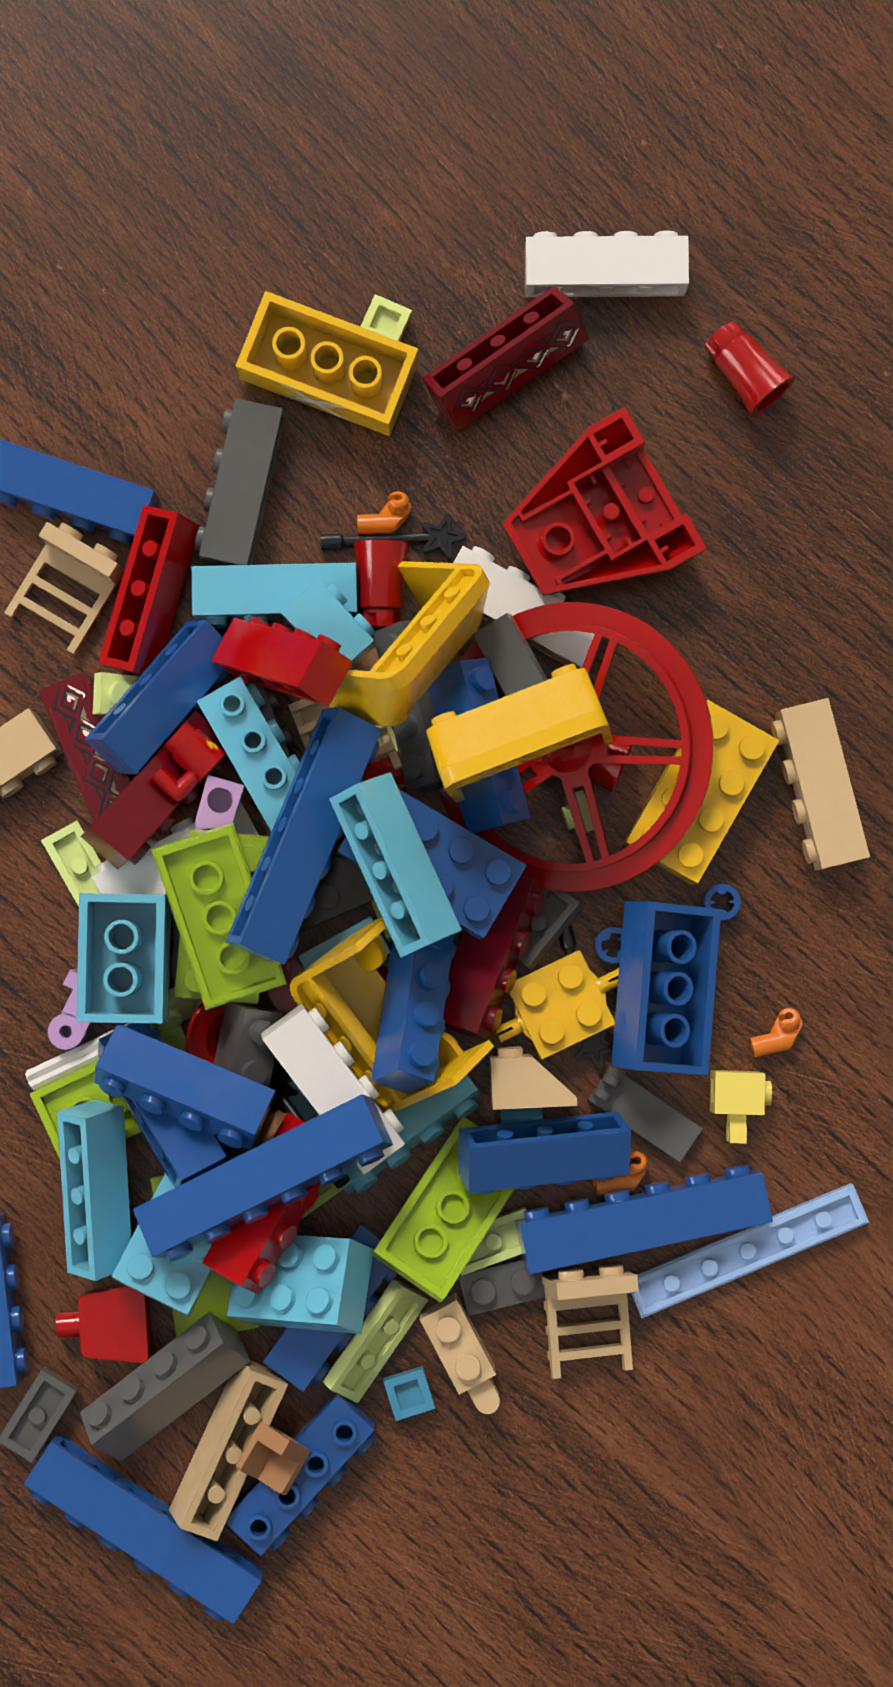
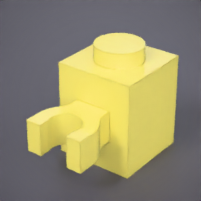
M710 1070V1111L714 1114H727L726 1141H729V1143L747 1144L746 1115H765V1106H770L772 1101L771 1081H765V1073L759 1071Z

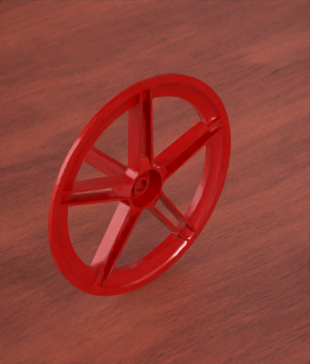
M584 602L546 604L513 615V618L526 641L541 635L563 631L593 633V640L582 665V668L587 670L588 675L594 664L603 637L610 639L594 685V690L599 700L618 643L643 659L657 674L671 697L679 720L681 740L612 735L613 742L609 744L681 748L682 753L681 756L609 755V744L605 745L602 735L597 734L517 765L519 774L530 766L536 773L535 777L522 785L524 793L552 775L561 779L586 862L563 863L540 859L520 851L507 843L493 830L474 834L526 864L527 866L522 874L535 878L544 889L567 892L591 891L625 882L645 872L672 851L692 826L701 809L708 791L714 757V734L706 697L697 677L681 653L657 630L632 615L607 606ZM475 642L459 661L485 657L477 642ZM493 673L495 684L501 688L498 680L496 679ZM594 763L680 765L672 796L657 821L637 841L625 849L610 855L590 775L591 766ZM578 787H584L601 855L599 860H595L574 789ZM444 788L438 789L450 819L466 829L459 802L457 803Z

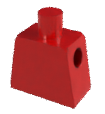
M122 1283L86 1291L78 1297V1311L57 1313V1337H80L81 1355L83 1357L144 1363L154 1355L151 1298Z

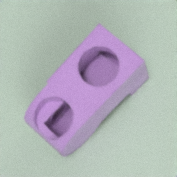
M208 775L195 819V829L211 830L234 822L245 785Z
M77 968L69 970L63 985L73 990L62 1013L53 1018L48 1027V1038L51 1043L63 1050L72 1049L83 1044L95 1024L94 1022H76Z

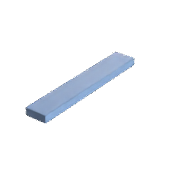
M849 1183L773 1215V1222L740 1229L635 1273L638 1275L639 1292H632L631 1295L641 1318L868 1224V1218L854 1185Z

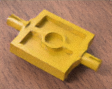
M578 950L517 979L512 991L509 993L514 1004L515 1018L501 1024L495 1033L497 1035L509 1028H512V1030L499 1035V1041L503 1043L523 1032L533 1043L540 1060H543L614 1026L615 1021L606 1004L605 993L618 987V979L612 982L609 981L619 976V968L597 978L589 969L581 951Z

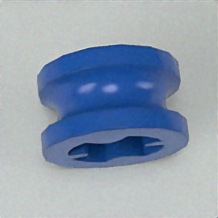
M718 884L706 890L702 897V907L712 908L711 904H714L715 901H711V897L714 893L717 895L728 893L731 897V901H727V903L732 904L728 912L723 909L721 910L720 921L731 919L737 914L740 909L741 900L735 888L727 884Z
M609 927L600 931L594 942V949L598 958L610 964L620 963L621 950L616 952L615 957H609L606 955L608 950L603 951L601 944L602 941L609 940L611 933L619 935L620 937L617 941H621L622 929Z

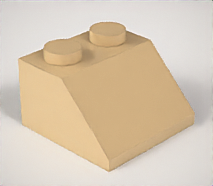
M521 1046L497 1047V1055H489L490 1095L493 1110L577 1106V1097L529 1053L523 1054Z

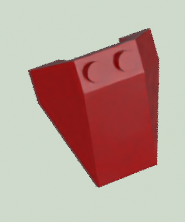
M626 407L590 426L502 523L543 596L668 571L707 549L688 514L682 515L647 456L644 450L645 440Z

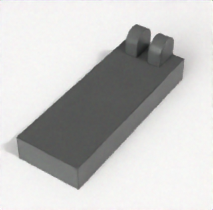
M506 613L472 634L484 657H488L491 670L506 696L548 680L512 614Z
M609 1065L605 1071L606 1073L587 1099L607 1113L618 1111L630 1129L678 1162H681L703 1128Z

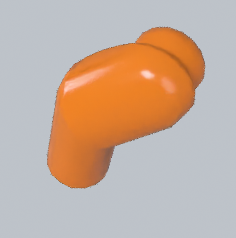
M393 492L388 496V502L379 514L357 515L358 535L392 534L396 532L410 515L411 504L408 496L403 492Z
M793 1008L781 1010L769 1034L749 1038L754 1058L787 1051L792 1048L803 1025L797 1010Z
M639 1151L630 1152L629 1175L615 1176L606 1181L593 1179L595 1196H605L607 1193L620 1190L633 1191L648 1169L646 1156Z

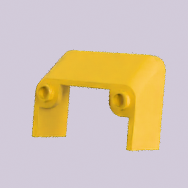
M402 561L397 567L422 609L370 671L348 670L329 707H339L376 726H396L405 721L410 710L468 639L473 637L472 634L477 632L481 624L490 581L480 565Z
M569 664L554 670L551 673L552 678L483 706L457 716L455 711H450L434 717L431 720L433 726L426 730V734L445 791L458 803L465 800L461 787L599 733H601L605 745L612 743L613 739L609 724L585 668L577 669L575 664Z
M382 917L347 937L301 971L290 983V991L298 1005L302 1003L308 1012L316 1008L330 1027L324 1033L333 1046L340 1041L355 1060L349 1067L357 1078L360 1079L366 1075L370 1081L386 987L385 980L376 970L387 959V949L383 939L379 936L387 928ZM443 1032L440 1038L437 1057L440 1066L434 1082L408 1094L371 1082L380 1094L374 1101L383 1112L389 1108L396 1112L455 1086L494 1046L488 1040L463 1052L456 1039L449 1033Z

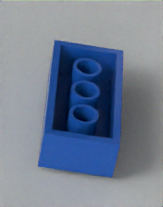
M398 789L461 929L479 940L483 939L527 865ZM345 837L337 851V855L360 869L350 844Z
M625 901L611 1067L639 1071L708 1075L721 909L649 901Z

